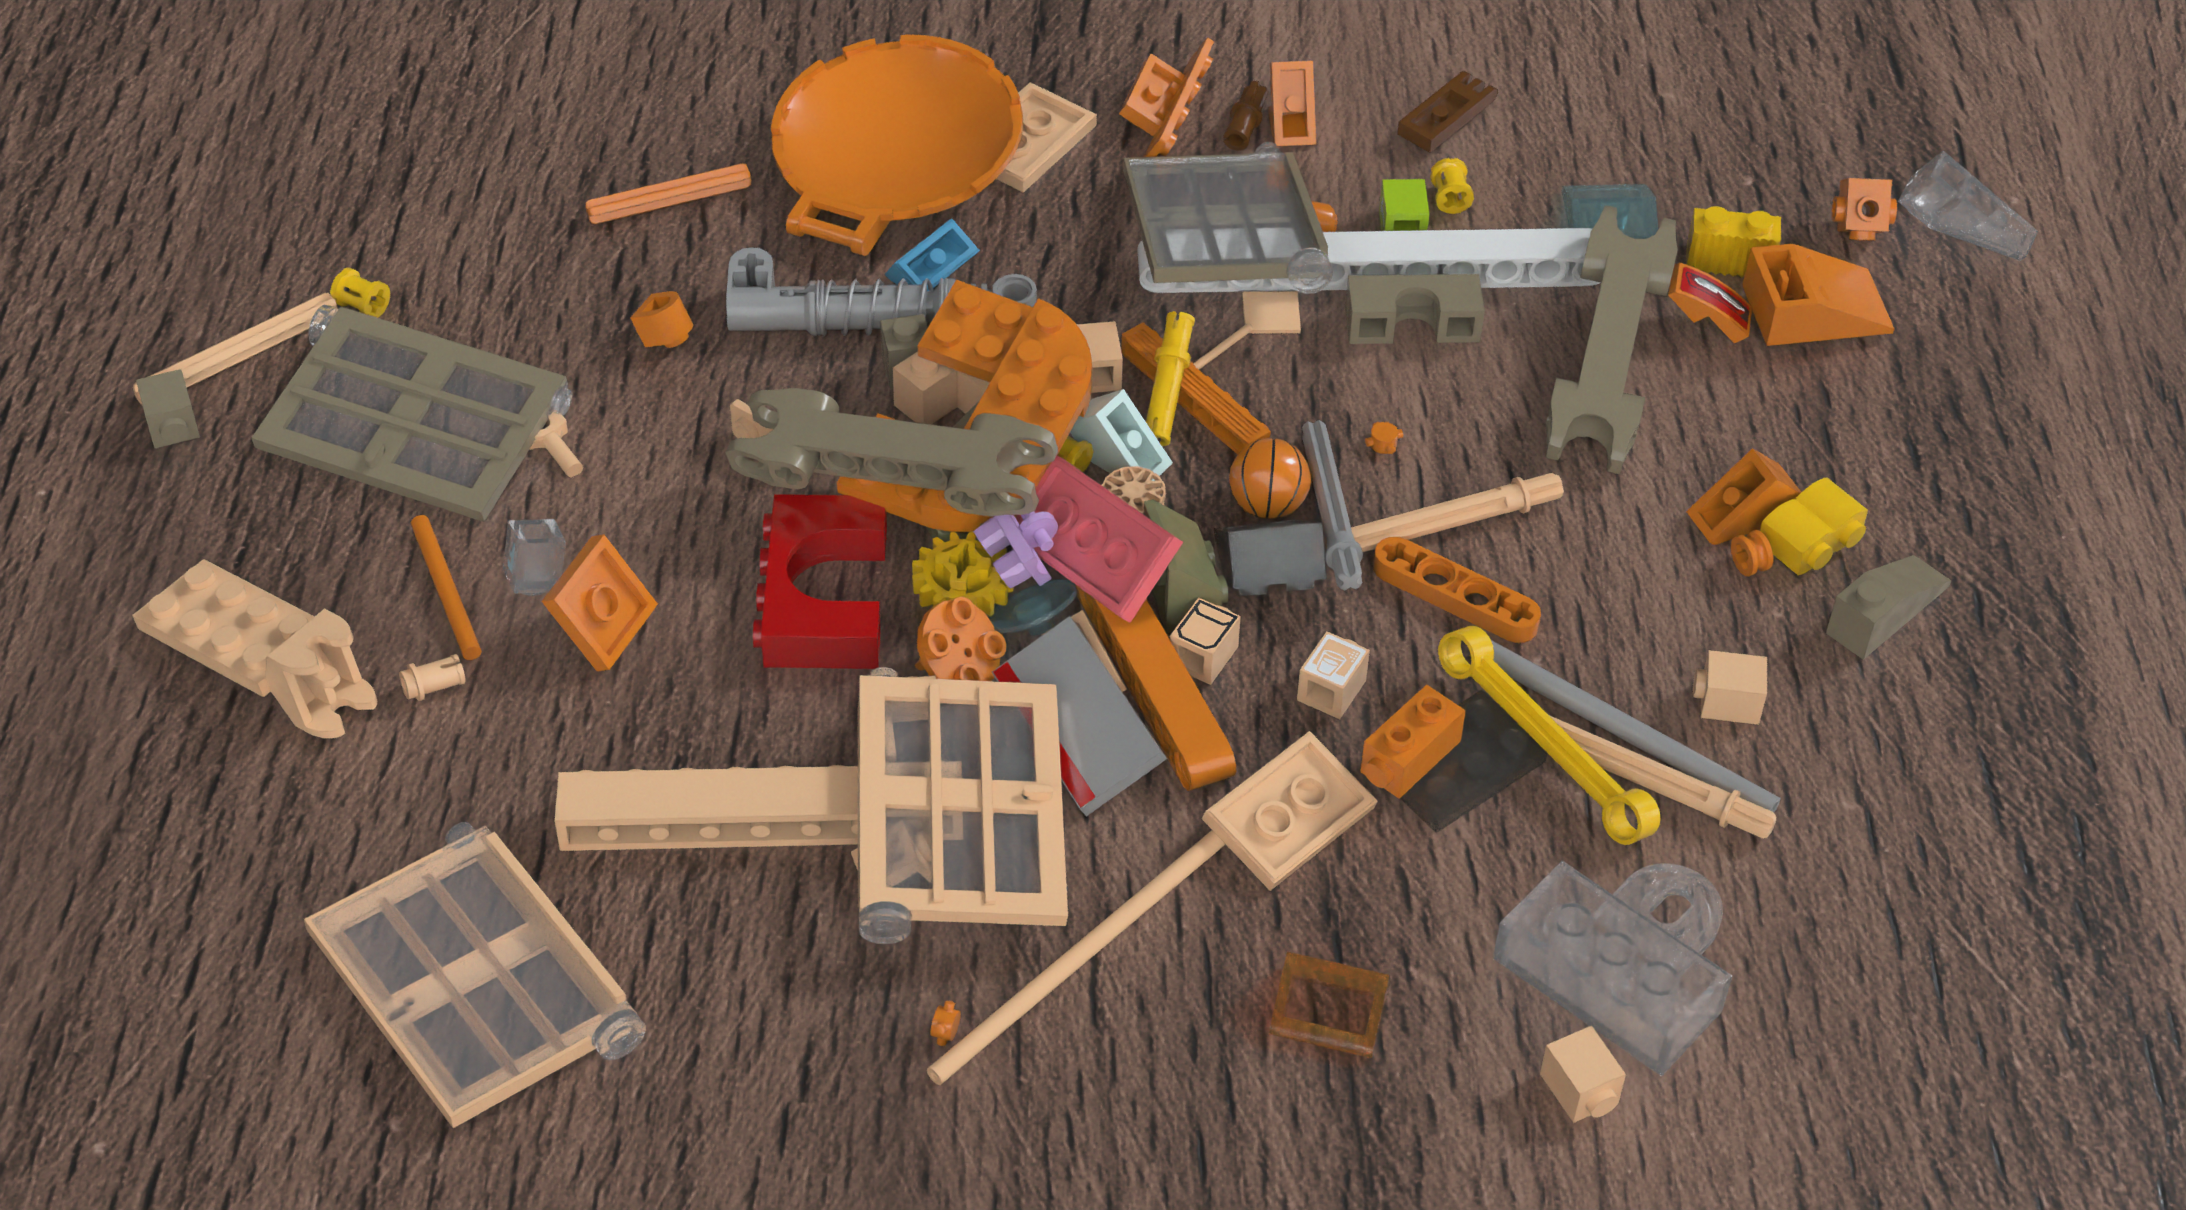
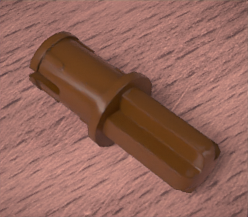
M1251 81L1250 85L1244 88L1239 102L1235 103L1230 110L1231 121L1224 132L1223 138H1226L1224 139V144L1232 150L1242 151L1246 149L1254 128L1258 127L1262 122L1263 114L1261 111L1268 96V89L1265 86H1261L1259 81Z

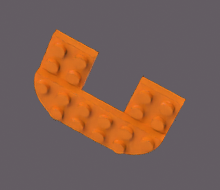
M956 280L917 345L918 356L989 382L987 389L964 429L970 430L974 418L982 413L1012 416L1052 432L1058 447V455L1078 417L1085 416L1091 399L1092 357L1085 336L1067 314L1044 300L1038 298L1035 305L1031 307ZM879 413L876 415L877 418L892 419ZM1023 440V442H1026L1028 444L1042 447L1040 444L1034 441ZM1052 462L1046 465H1023L1014 469L1010 474L1027 478L1035 483L1036 489ZM842 476L837 481V492L839 494L850 495L885 507L886 512L932 529L950 532H972L980 524L992 518L990 516L961 512L953 508L944 498L945 491ZM1007 492L1014 498L1023 499L1021 496L1015 493Z

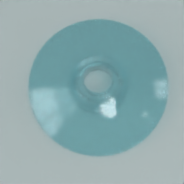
M1066 579L1051 580L1041 586L1039 584L1031 586L1009 597L1008 603L1005 606L998 605L994 609V615L988 618L995 627V631L1000 633H1017L1026 630L1033 636L1045 633L1054 627V618L1062 613L1075 599L1077 588L1073 582Z

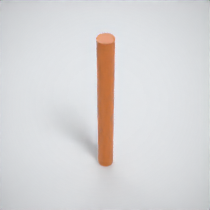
M425 515L416 516L411 521V527L463 658L474 660L481 655L482 650L429 518Z

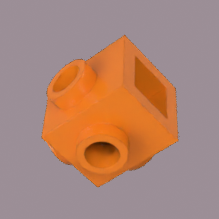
M1861 178L1840 180L1839 196H1834L1832 202V221L1838 222L1837 231L1850 232L1849 240L1875 241L1876 233L1889 232V224L1895 223L1897 214V201L1891 198L1892 180ZM1862 205L1866 208V215L1862 212Z

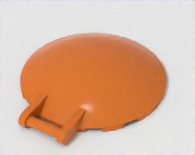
M900 35V41L876 44L875 38L843 47L842 55L826 63L818 60L804 70L785 90L774 111L771 123L772 151L777 167L788 184L801 195L788 215L786 221L787 233L802 237L804 234L851 247L853 253L867 256L890 221L918 218L938 213L970 199L990 185L1004 171L1018 148L1023 129V113L1020 96L1009 75L1004 76L995 68L994 60L979 50L954 40L927 35ZM822 209L859 220L861 223L856 230H851L815 218Z

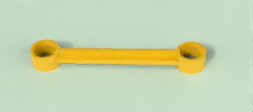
M1467 626L1447 633L1441 638L1438 646V655L1443 669L1455 679L1472 677L1603 808L1602 822L1606 832L1614 841L1623 845H1630L1653 835L1658 830L1660 811L1653 797L1641 789L1625 791L1493 660V644L1484 630L1477 626ZM1461 640L1469 648L1471 665L1462 654ZM1625 804L1636 815L1637 830L1630 825L1626 818Z

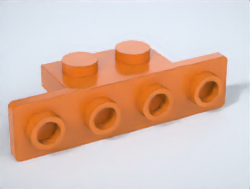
M1207 37L1193 54L1183 74L1151 53L1144 61L1119 112V115L1153 136L1144 157H1157L1158 154L1165 157L1176 142L1178 136L1173 133V130L1177 131L1185 121L1190 109L1185 107V104L1189 105L1193 101L1202 85L1196 80L1197 78L1201 79L1205 75L1213 61V58L1208 56L1214 43L1210 38Z

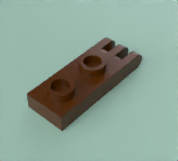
M1462 71L1398 122L1397 135L1431 153L1496 99L1498 89L1491 85L1484 89V81L1479 78L1472 80L1470 73Z

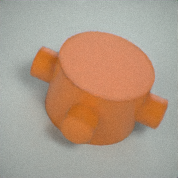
M1375 422L1372 425L1371 437L1365 438V444L1367 447L1371 446L1377 453L1393 454L1396 451L1398 439L1404 436L1402 429H1397L1395 425L1389 422Z
M945 1001L944 1006L939 1005L932 1020L930 1034L933 1037H937L936 1044L940 1046H945L947 1040L953 1041L959 1027L961 1012L954 1009L955 1003L952 1001Z

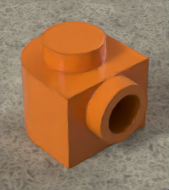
M675 291L651 294L630 318L645 347L664 345L666 348L676 347L688 339V333L693 328V323L678 293Z

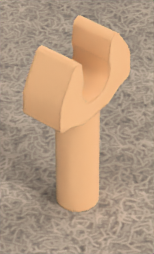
M549 409L547 412L548 420L545 423L547 428L540 429L529 450L546 448L566 475L571 478L582 472L583 465L561 439L563 435L568 433L566 419L562 414Z

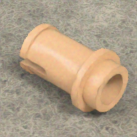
M454 654L448 658L417 667L414 663L407 664V670L399 672L401 686L406 698L412 699L416 697L418 701H422L425 699V694L458 684H465L463 666L461 663L457 664L460 662L458 655Z

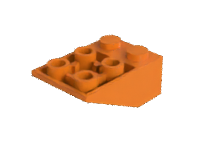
M1796 244L1751 247L1742 286L1749 304L1753 307L1752 311L1766 346L1894 333V326L1867 268Z

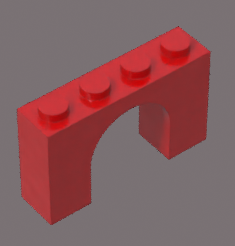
M774 494L772 513H764L763 540L769 541V548L760 549V576H766V583H757L756 591L757 612H763L762 619H754L753 647L762 648L763 667L879 669L881 640L880 602L820 600L802 593L793 585V582L806 569L827 561H885L887 542V512L885 507L850 495Z

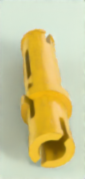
M1176 311L1167 314L1162 346L1156 349L1154 357L1158 365L1146 423L1157 440L1161 438V446L1170 444L1184 369L1189 367L1191 360L1188 348L1195 318L1184 312H1180L1179 320H1176Z

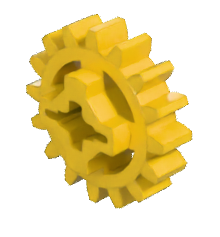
M973 531L968 533L966 539H959L956 532H950V541L947 542L935 537L932 539L933 550L921 547L919 549V560H913V593L919 594L922 607L932 604L934 606L937 603L957 597H966L985 614L992 616L994 615V603L1005 606L1008 603V593L1014 591V587L1010 589L993 565V562L1007 554V548L1005 547L991 557L980 541H976V535Z

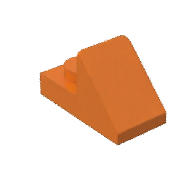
M1313 61L1271 62V106L1268 107V115L1274 147L1316 145Z

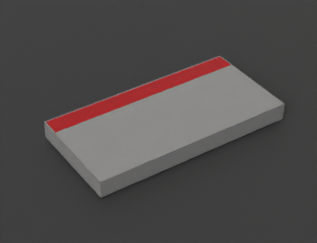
M1070 616L992 671L997 682L1056 684L1061 781L1085 816L1091 814L1167 759ZM1014 706L1033 736L1032 707Z

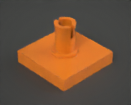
M604 534L591 536L541 601L596 671L611 669L658 605Z

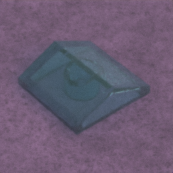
M1646 184L1562 187V196L1569 228L1593 229L1604 206L1607 205L1617 208V226L1625 235L1631 238L1647 239L1655 235L1659 229L1656 196Z

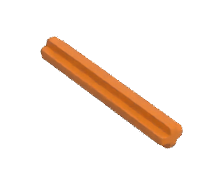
M740 163L589 199L585 204L586 213L590 223L596 225L746 189L751 186V175L747 165Z

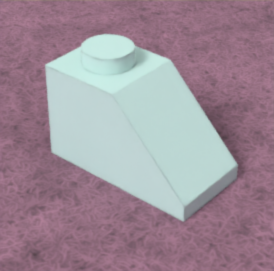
M1124 389L1091 399L1085 416H1079L1070 431L1073 438L1078 442L1084 440L1092 444L1094 453L1091 462L1109 473L1123 467L1138 466L1150 469L1160 476L1173 464Z

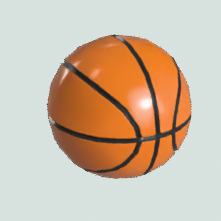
M1264 438L1251 442L1235 457L1230 469L1229 484L1235 500L1245 512L1260 519L1274 520L1290 515L1305 501L1310 490L1311 474L1308 463L1300 450L1294 445L1281 439Z

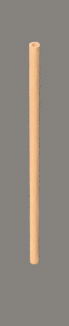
M1211 830L928 1067L927 1073L931 1080L937 1085L944 1083L1226 844Z

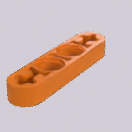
M1388 537L1377 543L1374 552L1373 570L1377 577L1507 641L1524 643L1531 641L1537 635L1541 610L1538 604L1531 598L1407 539ZM1429 574H1439L1445 577L1448 582L1443 585H1432L1426 582L1424 577ZM1472 593L1484 595L1489 602L1484 605H1474L1466 601L1464 597Z

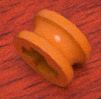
M1754 530L1749 532L1747 537L1739 535L1732 539L1731 555L1736 568L1742 575L1749 577L1754 575L1757 570L1767 571L1772 567V548L1768 539L1761 531Z

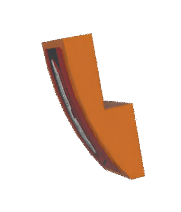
M1680 262L1674 265L1668 296L1693 323L1709 316L1734 344L1749 337L1753 307L1743 297L1706 272Z

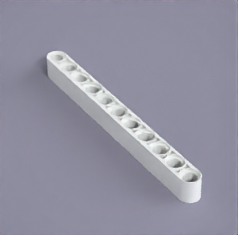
M1590 228L1323 232L1328 245L1327 263L1330 269V277L1154 283L1142 241L1137 249L1140 283L1144 289L1156 293L1347 290L1348 275L1479 274L1481 288L1593 286L1600 283L1580 278L1592 230ZM1243 233L1212 234L1221 264L1253 263ZM1256 233L1265 263L1302 261L1292 233ZM1164 234L1173 266L1209 265L1200 234Z

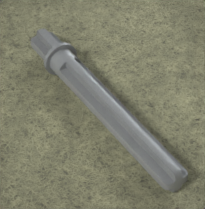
M1320 420L1315 423L1307 421L1302 427V439L1327 540L1325 560L1327 565L1334 570L1336 583L1340 589L1344 591L1350 587L1357 589L1363 583L1360 566L1363 551L1360 544L1355 541L1327 428L1324 422Z

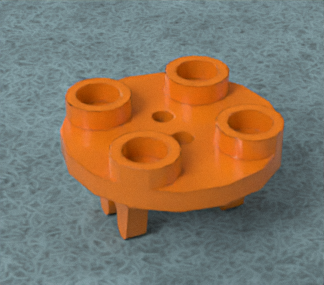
M957 597L952 600L943 601L934 605L924 614L918 627L917 649L920 658L916 662L915 667L920 671L926 670L929 676H935L936 679L992 681L994 679L992 671L1000 666V658L1006 652L1005 638L1000 632L996 631L987 615L968 598Z

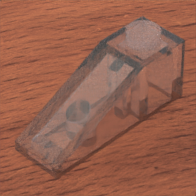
M1944 150L1910 177L1898 200L1911 215L1917 217L1928 228L2019 261L2027 257L2038 233V230Z

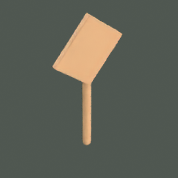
M1243 291L1244 326L1194 362L1195 367L1200 370L1248 333H1301L1298 291Z

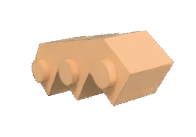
M918 352L893 367L894 406L915 423L931 425L957 407L966 414L981 399L989 385V382L921 358L918 356Z

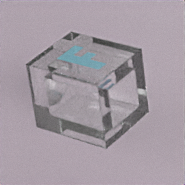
M555 519L508 521L503 571L514 594L522 593L528 596H538L544 592H549L563 574L566 541Z

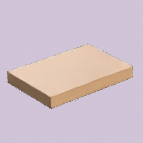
M1031 82L1018 92L1023 113V129L1018 148L1010 163L996 178L1023 193L1097 126V114Z
M1309 731L1206 810L1202 820L1271 891L1373 810L1378 801Z

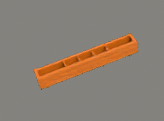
M1142 322L1122 334L1121 353L1154 382L1158 365L1156 360H1154L1156 349L1162 346L1163 339L1155 330H1152ZM1190 361L1189 367L1184 369L1177 403L1237 455L1251 442L1270 438L1271 431L1264 423H1260L1250 414L1248 409L1239 405L1228 392L1218 387L1209 376L1204 375Z

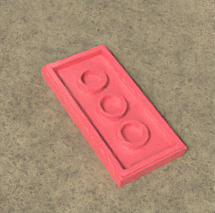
M1056 455L1055 460L1050 464L1035 489L1039 498L1035 513L1049 512L1057 521L1058 529L1052 538L1054 545L1050 550L1042 551L1040 547H1035L1034 549L1041 560L1130 623L1183 544V541L1075 466ZM1021 515L1015 517L1018 523L1021 524L1023 521Z

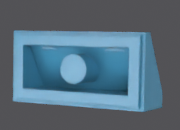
M951 218L896 261L885 273V276L897 285L903 278L908 285L922 284L928 278L931 281L932 287L935 288L941 278L945 279L980 250Z

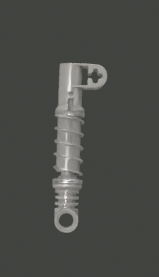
M744 248L735 252L729 261L726 297L727 326L729 331L806 330L812 336L818 335L819 337L821 335L825 336L827 330H841L845 336L848 330L865 329L866 334L869 336L872 329H880V320L924 314L928 326V322H932L956 280L954 278H941L939 285L934 291L928 278L922 284L908 285L903 278L898 285H884L880 279L874 285H860L855 279L851 285L837 286L831 279L826 286L823 279L821 281L818 279L817 281L811 280L806 286H775L772 256L760 248ZM1005 275L992 284V289H987V283L981 284V289L1031 307L1037 301L1036 285L1029 277L1024 275Z

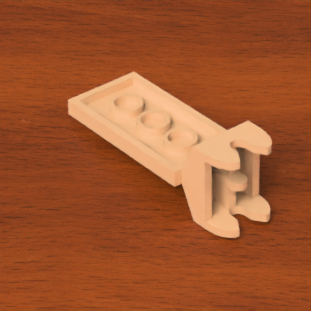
M205 559L190 568L183 576L160 594L153 597L150 602L132 615L138 629L262 697L272 692L293 724L316 737L337 738L345 734L342 719L339 714L335 713L337 708L350 706L356 710H371L377 706L378 700L375 691L366 680L362 679L350 649V645L353 642V634L348 623L343 618L326 609L313 616Z

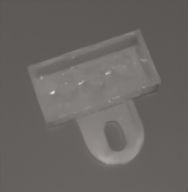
M1561 861L1500 922L1493 955L1494 960L1587 1025H1592L1597 1032L1660 1076H1663L1722 1012L1733 977L1730 973L1702 955L1717 937L1722 921L1723 905L1718 891L1700 873L1681 865L1668 863L1649 865L1639 869L1611 894L1564 861ZM1672 895L1682 896L1692 905L1673 923L1659 922L1651 914L1665 898Z

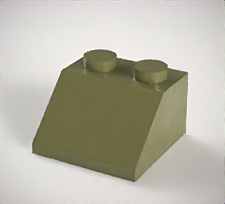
M1155 500L1144 501L1143 514L1183 541V544L1151 591L1165 632L1171 633L1198 598L1214 605L1222 606V603H1227L1228 588L1224 576L1216 575L1214 570L1215 554L1210 540H1203L1198 524Z

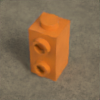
M1426 684L1364 741L1361 773L1373 785L1386 789L1400 799L1461 742L1466 710Z

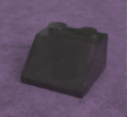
M1302 518L1213 528L1226 584L1233 589L1239 588L1240 596L1267 594V585L1286 583V591L1308 590L1314 588V580L1327 579L1322 522Z

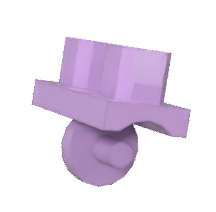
M1033 511L1029 514L1021 515L1023 519L1021 524L1018 523L1013 515L993 516L974 530L978 540L991 557L1010 544L1013 547V550L993 562L998 574L1010 589L1030 577H1033L1039 586L1052 579L1034 549L1035 547H1040L1042 551H1048L1054 545L1052 538L1057 532L1058 524L1054 516L1049 512L1035 513Z

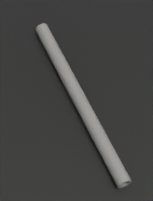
M1491 640L1494 648L1493 660L1515 681L1686 775L1730 793L1736 789L1741 792L1740 798L1772 812L1776 811L1780 803V797Z

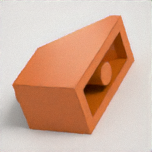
M1752 448L1686 512L1709 543L1717 545L1732 540L1736 536L1760 530L1762 521L1767 515L1781 504L1796 499L1801 491L1779 463Z

